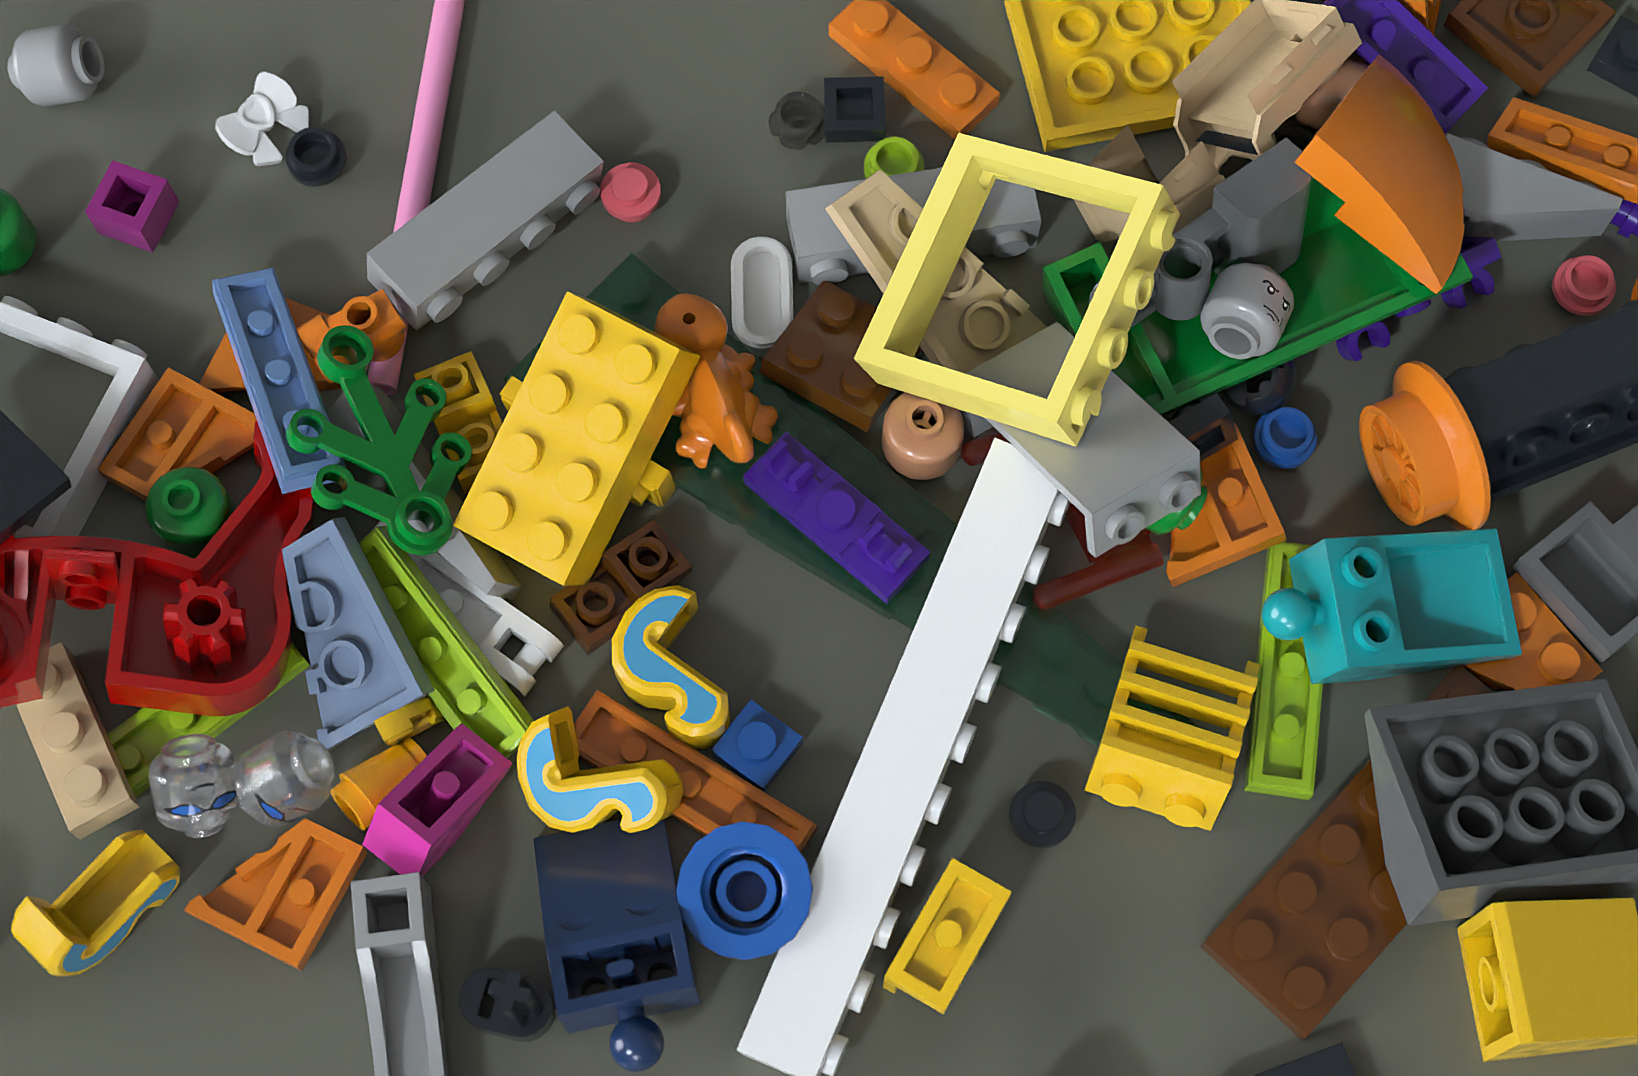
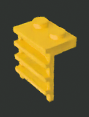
M1135 625L1105 730L1091 766L1084 791L1100 795L1109 803L1117 806H1134L1165 816L1170 822L1179 826L1199 827L1211 831L1232 786L1233 772L1241 750V740L1251 710L1249 708L1257 686V677L1261 664L1247 661L1244 673L1146 643L1144 641L1148 629ZM1137 667L1235 697L1237 698L1236 704L1152 679L1135 672ZM1128 698L1228 729V736L1226 737L1126 705Z

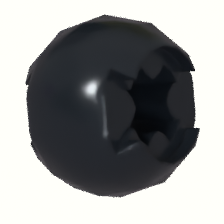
M1292 359L1270 369L1272 370L1271 381L1261 382L1259 392L1254 393L1253 385L1244 381L1220 392L1227 403L1241 413L1255 416L1271 413L1283 406L1294 392L1297 380L1295 360Z

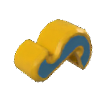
M678 585L654 589L640 597L625 612L612 637V665L615 676L628 698L646 709L670 710L664 716L667 731L670 735L693 749H707L714 746L730 726L727 692L667 650L695 615L698 609L696 592Z
M569 706L531 722L520 740L517 754L518 780L529 808L551 828L571 833L590 829L607 820L619 810L623 816L620 823L621 829L633 833L647 830L672 815L680 805L683 795V782L678 772L664 759L580 770L578 763L579 749L572 711Z
M143 829L127 831L117 836L52 904L44 899L26 896L16 909L12 919L11 930L13 936L49 974L56 977L81 974L110 955L130 934L138 918L147 908L161 906L168 899L180 882L181 867Z

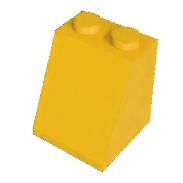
M1634 898L1491 903L1457 928L1483 1062L1638 1044V914Z

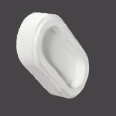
M754 237L744 241L734 251L731 259L733 336L737 345L743 351L757 357L765 356L793 320L791 256L782 243L769 237Z

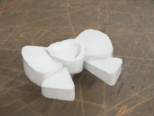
M262 72L256 78L253 95H250L245 103L239 107L238 112L219 117L216 120V131L223 142L234 151L246 156L253 155V163L256 166L279 164L283 157L264 132L272 129L274 120L295 132L308 128V108L303 105L296 106L297 98L291 87L283 79L274 74Z

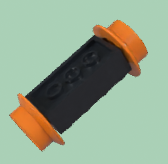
M1638 278L1633 286L1631 302L1622 306L1617 312L1589 323L1586 321L1577 322L1567 327L1559 335L1536 344L1518 345L1509 350L1503 357L1475 368L1471 366L1462 367L1451 373L1446 379H1443L1429 365L1420 361H1409L1399 366L1393 378L1392 396L1364 407L1359 419L1361 446L1369 472L1380 495L1396 517L1409 526H1416L1442 516L1452 526L1461 531L1476 530L1481 528L1487 521L1491 501L1638 443Z

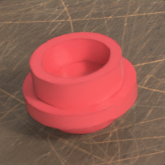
M623 163L615 166L607 172L600 186L601 200L605 209L612 216L625 222H638L647 218L657 208L661 199V187L658 177L650 168L639 163Z
M1584 255L1568 259L1561 264L1554 274L1552 291L1557 302L1565 310L1580 316H1591L1602 312L1611 303L1616 292V282L1611 267L1604 260L1595 256Z

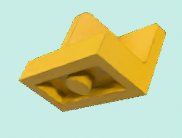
M952 858L886 972L883 988L893 994L899 988L944 1015L968 970L973 966L982 945L1012 892Z

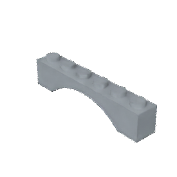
M419 872L352 881L351 893L355 944L367 1008L375 1076H448L431 887Z

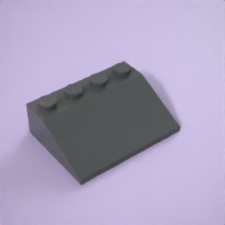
M1607 679L1369 708L1365 713L1385 864L1408 926L1473 917L1491 903L1595 899L1638 892V749Z

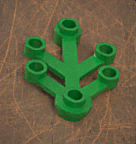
M342 325L334 327L323 338L317 353V362L328 379L341 384L365 439L329 423L327 418L317 410L301 409L292 416L286 430L287 442L294 450L300 453L311 454L323 449L381 476L391 494L388 495L354 480L353 475L348 469L340 465L331 464L322 467L318 471L311 486V495L319 506L329 510H336L348 505L386 523L389 536L402 550L414 555L433 554L442 549L451 536L453 521L449 508L444 501L455 476L464 471L472 456L471 445L465 437L457 433L450 432L440 435L429 453V462L432 469L420 491L409 465L429 422L439 416L446 403L447 397L444 388L435 380L428 378L418 379L413 382L404 399L406 412L394 435L365 373L374 354L370 338L363 331L353 326ZM333 356L346 357L352 365L343 364ZM416 395L428 396L434 402V406L421 404L417 400ZM298 426H311L316 430L318 436H304L298 430ZM447 448L455 451L460 460L451 461L442 454L441 449ZM334 481L342 487L343 493L335 494L329 492L323 486V482ZM408 521H421L427 527L428 532H422L413 528Z

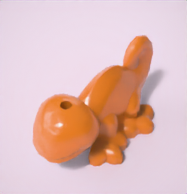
M688 293L677 294L669 299L657 314L654 332L701 356L672 414L682 419L679 426L682 436L676 442V452L679 456L692 458L697 467L706 468L713 444H715L731 461L747 463L754 455L752 436L765 444L771 443L773 440L771 428L778 419L777 410L773 406L762 405L759 397L749 392L755 381L750 373L756 364L755 356L746 352L738 354L732 347L725 344L728 334L726 318L722 311L709 300Z

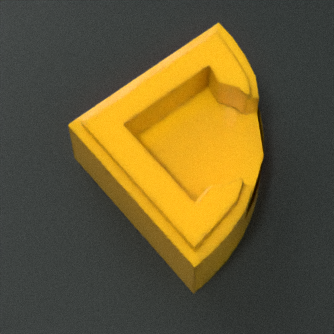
M426 697L374 720V723L383 741L388 746H394L401 743L407 737L412 738L445 721L432 700Z

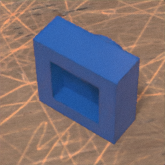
M750 700L711 749V753L715 759L761 791L766 792L801 747L803 737L753 700Z

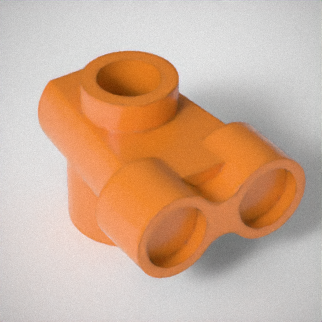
M382 288L367 297L358 296L350 299L342 310L327 318H324L320 313L298 327L297 332L311 352L316 365L332 388H335L340 383L328 379L317 362L318 350L325 334L330 329L342 325L360 329L370 338L373 344L374 354L371 361L383 362L395 356L401 349L404 342V329L407 328V325L388 294ZM333 356L343 364L352 365L346 357Z

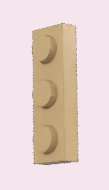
M59 642L50 647L43 699L16 704L67 828L69 832L81 840L138 809L139 805L72 652L62 642Z

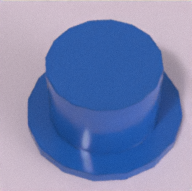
M738 822L717 827L694 844L681 865L676 894L682 920L699 943L720 956L749 960L774 954L796 937L809 916L813 885L808 862L791 839L767 825Z

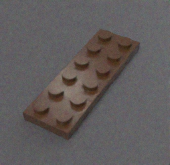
M1456 666L1424 701L1494 692L1466 668ZM1371 760L1201 945V948L1301 1040L1305 1039L1407 924L1385 864Z

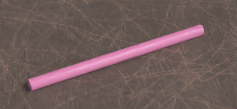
M435 0L394 232L430 205L465 0ZM404 318L403 320L407 328L404 329V342L399 352L383 362L371 361L369 366L368 379L370 383L383 388L387 395L397 393L409 325Z

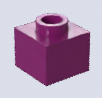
M112 160L85 213L98 234L153 253L179 204V200L167 179Z

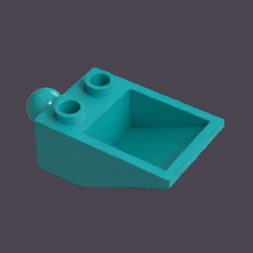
M1497 529L1326 538L1289 559L1294 588H1282L1273 592L1265 600L1262 607L1263 624L1274 637L1281 640H1295L1303 637L1311 684L1372 680L1522 655Z

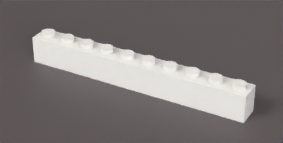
M997 438L993 440L811 872L813 894L809 916L796 937L779 949L738 1045L737 1051L742 1055L790 1076H821L822 1073L834 1076L840 1065L849 1039L839 1035V1031L848 1010L851 1009L860 1013L875 978V974L865 971V968L875 945L886 949L890 943L901 911L891 908L900 883L912 887L927 850L917 845L926 821L937 825L944 812L952 787L942 784L951 760L962 764L966 758L977 729L976 726L967 723L976 699L988 703L1001 671V666L992 663L1001 640L1012 644L1026 607L1016 603L1025 581L1034 585L1037 584L1050 548L1040 545L1049 523L1060 527L1069 507L1070 501L1010 443Z

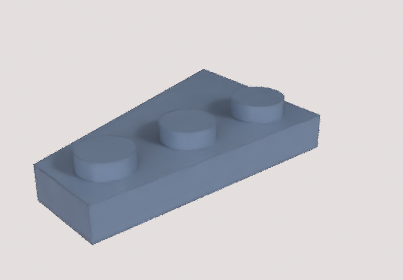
M345 517L331 519L282 549L296 627L304 631L311 669L305 671L309 695L316 694L323 728L316 731L321 753L334 749L374 726V720L418 701L435 691Z

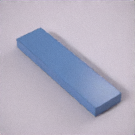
M274 267L213 279V295L282 494L310 488L318 471L326 465L335 464L346 468L342 458L323 449L315 453L304 454L294 450L287 442L286 430L292 416L301 409L317 410L327 418L329 423L330 421ZM298 426V430L304 436H318L316 430L311 426ZM324 481L323 484L331 483L334 481Z

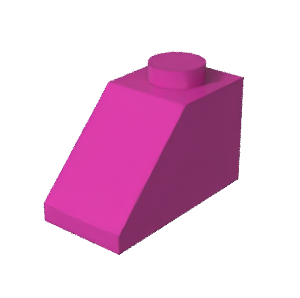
M461 723L378 803L362 845L398 874L419 872L423 877L456 843L507 774L512 762Z

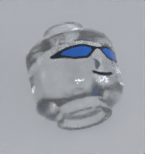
M295 730L281 731L248 748L237 758L233 770L234 790L237 794L235 800L239 807L257 822L269 827L286 826L317 810L329 799L335 774L331 755L321 742Z
M190 734L170 740L161 748V753L155 757L149 766V782L156 817L159 822L171 830L184 832L186 836L192 838L214 835L223 828L224 823L236 815L242 806L243 800L235 755L232 750L222 743L215 742V739L209 735Z

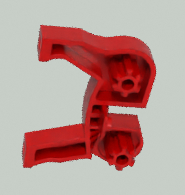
M255 421L253 443L255 464L261 472L259 480L195 559L174 551L142 543L90 536L17 538L15 532L0 544V708L43 699L56 600H64L67 605L82 610L103 609L106 604H115L105 679L110 703L220 717L238 714L256 706L276 688L286 668L292 642L291 612L288 599L289 586L282 549L313 531L315 501L311 495V487L282 494L257 421Z

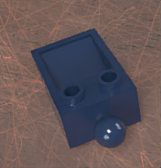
M622 819L601 823L593 828L574 833L564 831L533 838L546 951L557 1015L568 1034L618 1023L613 1029L609 1040V1049L614 1061L623 1069L631 1072H641L650 1069L659 1061L663 1054L664 1036L660 1027L646 1016L701 1005L686 925L681 917L676 894L678 884L665 819L647 830L633 833L622 830L620 826ZM667 969L674 974V977L650 982L652 974L657 970ZM601 983L608 988L606 992L584 996L586 989L592 984Z

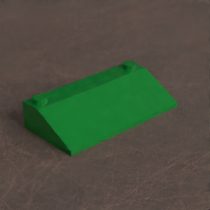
M1312 177L1300 255L1293 265L1279 274L1286 280L1293 292L1294 309L1276 347L1272 351L1262 356L1246 359L1228 357L1215 349L1201 326L1200 314L1188 320H1173L1161 315L1156 310L1129 329L1127 333L1128 346L1121 364L1117 368L1111 369V371L1164 417L1179 410L1188 403L1207 398L1469 282L1473 275L1461 253H1459L1448 280L1443 288L1435 294L1334 216L1344 201ZM1100 242L1043 267V295L1056 322L1062 325L1074 337L1089 307L1090 293L1101 280L1109 263V259ZM1213 270L1211 271L1209 294L1218 277Z

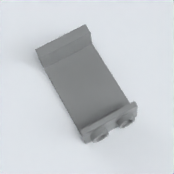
M1055 322L965 374L1047 399L1075 337L1062 325ZM1110 371L1101 392L1102 402L1098 416L1091 414L1077 447L960 410L965 422L964 429L974 438L992 427L997 429L1085 515L1087 550L1095 558L1118 544H1125L1131 541L1144 528L1171 512H1178L1184 509L1194 498L1201 495L1200 450L1112 371Z

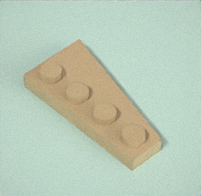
M879 170L827 206L825 210L884 294L923 208L884 172ZM964 247L919 346L931 363L967 373L1045 329L1047 326L1028 310L1030 305L1012 289L1006 290L982 268L984 263Z

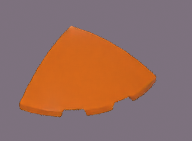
M1378 54L1294 163L1344 201L1334 216L1437 294L1453 271L1464 235V189L1460 170L1453 149L1429 105L1415 87L1392 64Z

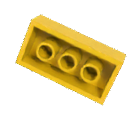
M567 291L453 526L563 586L585 585L589 583L701 356L591 299Z

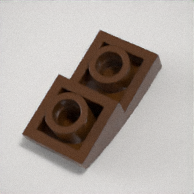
M653 519L603 552L602 563L596 567L589 583L567 586L550 597V608L586 654L589 655L613 637L625 612L640 597L654 589L678 585L692 571L693 566L655 519Z

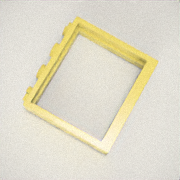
M958 133L854 359L878 384L1077 447L1091 414L1095 416L1099 414L1102 402L1101 392L1111 369L1117 368L1125 356L1128 346L1127 333L1138 310H1142L1148 304L1151 298L1156 268L1164 251H1169L1176 241L1172 232L1180 217V213L1165 187L1161 184ZM996 179L1130 214L1047 399L914 358Z

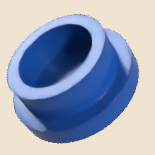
M1281 407L1271 413L1264 414L1258 420L1253 432V445L1260 458L1267 464L1281 469H1291L1304 464L1311 457L1317 443L1316 430L1311 420L1302 411L1291 407Z

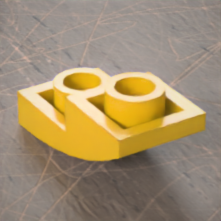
M472 351L414 374L416 380L422 378L435 380L446 392V403L439 416L433 420L439 436L444 433H457L465 437L471 445L472 456L464 471L457 475L464 494L470 491L503 424ZM422 395L427 406H434L431 398ZM445 448L451 461L460 460L455 451Z

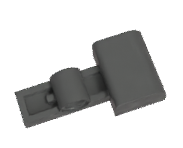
M1284 138L1214 187L1212 208L1173 234L1176 241L1169 251H1164L1154 273V288L1151 298L1142 310L1137 311L1130 328L1156 310L1161 315L1173 320H1188L1198 316L1209 296L1212 270L1219 275L1222 270L1230 265L1253 263L1267 265L1280 274L1296 262L1301 252L1312 180L1310 174L1294 163L1303 152L1288 138ZM1100 281L1096 284L1093 291L1090 293V303Z
M1590 501L1522 555L1512 568L1518 572L1541 600L1601 664L1638 635V505L1616 523L1612 524Z

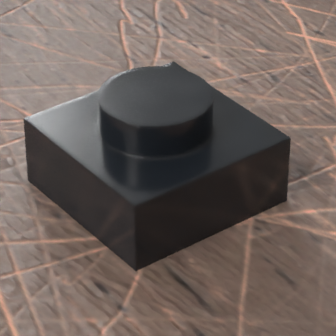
M1620 15L1587 71L1637 98L1638 24Z
M884 76L824 78L826 143L881 141L886 138Z
M1217 393L1202 402L1194 401L1186 404L1173 415L1169 422L1200 450V462L1238 440L1231 413Z

